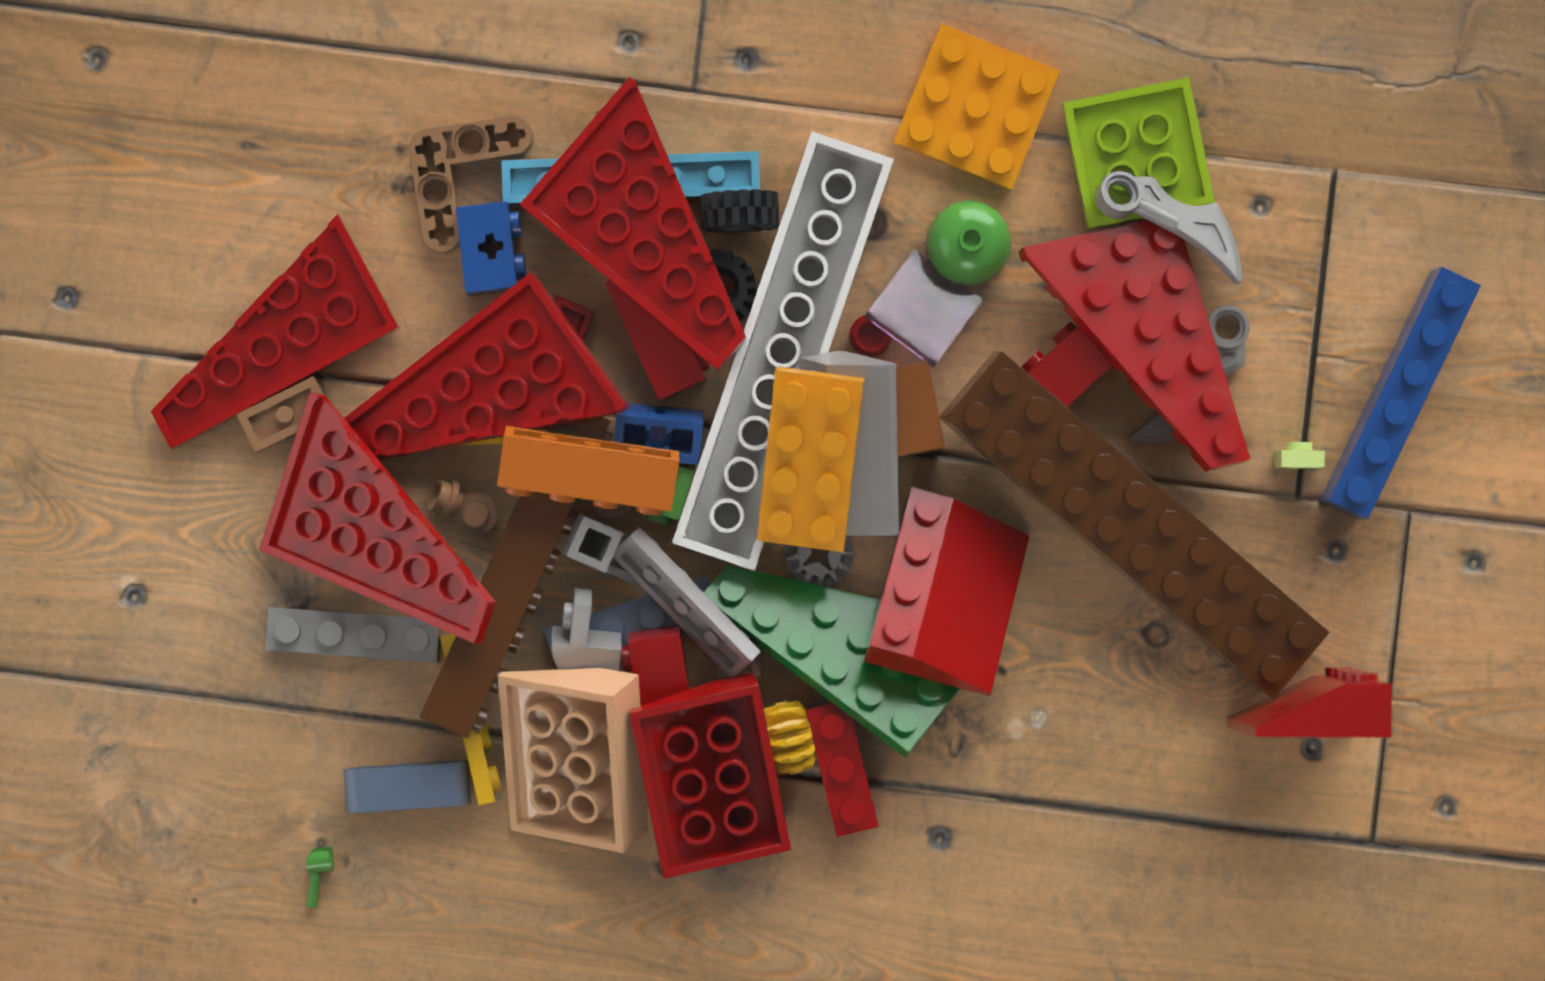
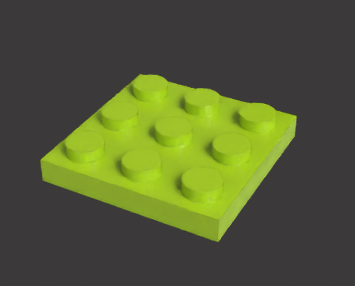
M1189 77L1062 103L1061 106L1087 230L1145 219L1133 212L1125 218L1113 219L1104 215L1097 207L1095 201L1096 189L1107 175L1115 171H1124L1134 177H1155L1161 188L1169 196L1183 204L1203 206L1215 203ZM1118 185L1109 187V197L1114 203L1119 205L1128 203L1129 196L1123 187Z

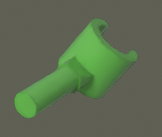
M331 847L314 848L307 858L306 866L308 873H310V882L306 906L309 908L317 907L321 872L333 871L334 856Z

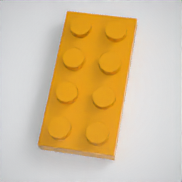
M784 367L776 368L757 541L844 552L865 378Z

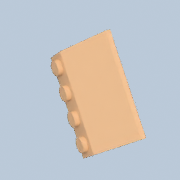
M604 668L500 673L498 675L511 831L624 854L648 831L646 792L629 710L640 707L638 674Z

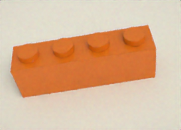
M506 426L497 486L505 487L506 493L515 496L526 497L531 496L532 492L549 494V498L557 502L573 503L575 498L593 500L592 504L594 506L604 509H617L619 504L636 506V511L642 514L661 515L662 510L672 512L680 461L679 451Z

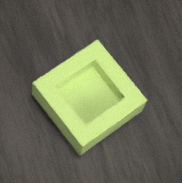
M1286 442V450L1274 451V468H1325V451L1312 450V442Z

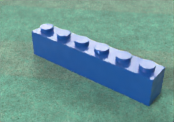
M1439 267L1430 271L1321 496L1320 502L1357 520L1369 519L1481 287L1480 284L1445 267Z

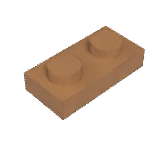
M313 376L236 414L255 453L266 450L296 435L309 392L325 395L316 377Z

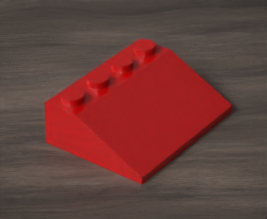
M911 487L904 505L899 524V535L896 536L864 662L990 697L1029 536L954 498Z
M1325 667V675H1312L1280 691L1275 699L1268 697L1227 717V726L1254 737L1392 738V683L1379 681L1378 673H1369V671H1360V669H1351L1349 667Z
M753 672L710 681L629 710L664 879L791 850L760 688Z

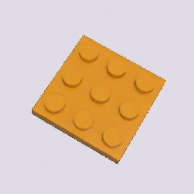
M941 23L893 144L1012 191L1060 70Z

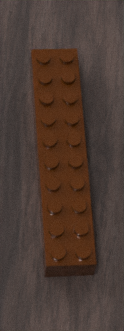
M994 351L939 416L940 420L1260 693L1275 699L1330 633L1004 352Z

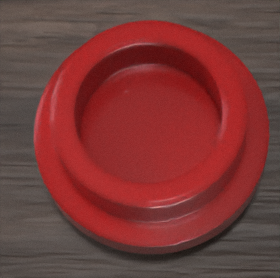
M863 315L850 328V344L860 355L877 357L883 354L891 344L892 331L890 325L884 318L878 315Z

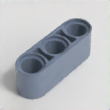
M468 760L343 769L346 813L451 807L471 804Z

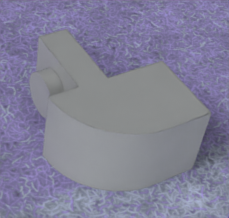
M579 513L562 553L604 573L607 572L636 586L640 585L613 558L616 549L630 535Z
M574 588L573 603L564 602L562 627L552 626V656L559 670L604 668L619 671L622 651L621 633L589 630L592 608L591 589Z

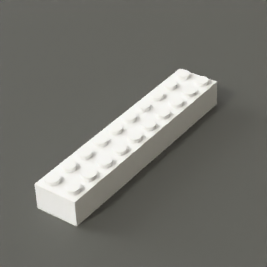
M811 131L744 329L747 339L736 352L672 543L755 571L764 545L763 541H757L775 370L777 367L800 370L799 358L829 352L894 159Z

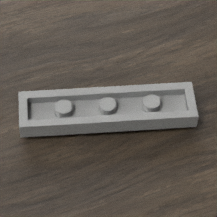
M640 527L616 549L613 558L729 677L738 674L761 652L750 641L749 637L739 630L720 610L719 606L702 592L690 579L689 575L679 568L659 547L658 543Z
M268 607L265 650L437 663L439 660L441 629L414 617Z

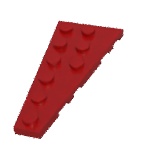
M339 214L327 224L328 227L313 243L310 242L296 261L282 275H279L234 323L235 325L224 337L206 352V356L189 374L186 373L151 410L170 449H177L237 416V413L300 383L400 329Z

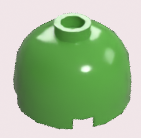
M965 200L950 204L936 215L928 229L925 247L930 263L940 277L953 285L973 287L988 282L1002 271L1010 257L1012 239L1008 224L997 210L983 202Z

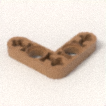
M507 116L419 131L412 137L409 143V155L421 232L425 244L432 251L438 254H449L460 246L456 207L459 206L453 167L514 158L526 154L531 149L534 135L530 125L524 119L518 116ZM510 126H516L519 132H525V137L519 139L518 147L512 148L509 141L495 142L499 150L491 152L492 142L487 129L495 128L494 135L496 137L509 134ZM477 132L483 137V147L477 154L467 155L461 151L460 140L465 133ZM431 139L434 145L441 146V151L434 153V162L437 169L445 165V173L429 172L421 176V169L429 170L427 158L423 154H418V149L425 147V140ZM434 180L444 182L448 188L446 199L438 204L428 202L424 196L426 185ZM451 208L452 215L443 214L446 228L454 230V235L447 237V244L441 246L437 239L431 238V233L438 231L437 218L431 216L427 219V211L442 212Z

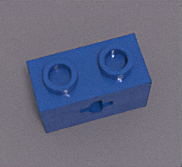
M507 201L456 207L465 293L471 297L506 292L527 275L524 254L516 253L515 238L522 237L519 211L512 212L511 205ZM492 238L499 245L503 246L502 250L496 252V259H491L486 252H482V248L489 247V239Z
M627 403L630 408L624 413L616 414L613 442L679 451V463L699 464L703 431V410Z

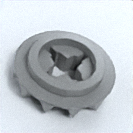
M846 536L844 552L831 551L827 554V558L830 561L828 564L832 568L829 571L819 562L810 563L807 566L803 565L808 560L807 557L812 553L810 548L786 545V564L790 573L797 581L831 587L839 583L851 569L854 551L849 536Z

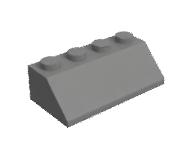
M842 350L799 358L800 370L865 378L847 536L899 535L896 363Z

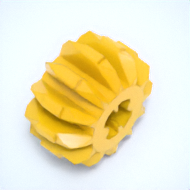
M783 701L774 703V706L764 708L776 773L778 775H794L813 768L816 761L815 747L810 722H808L804 706L799 701Z

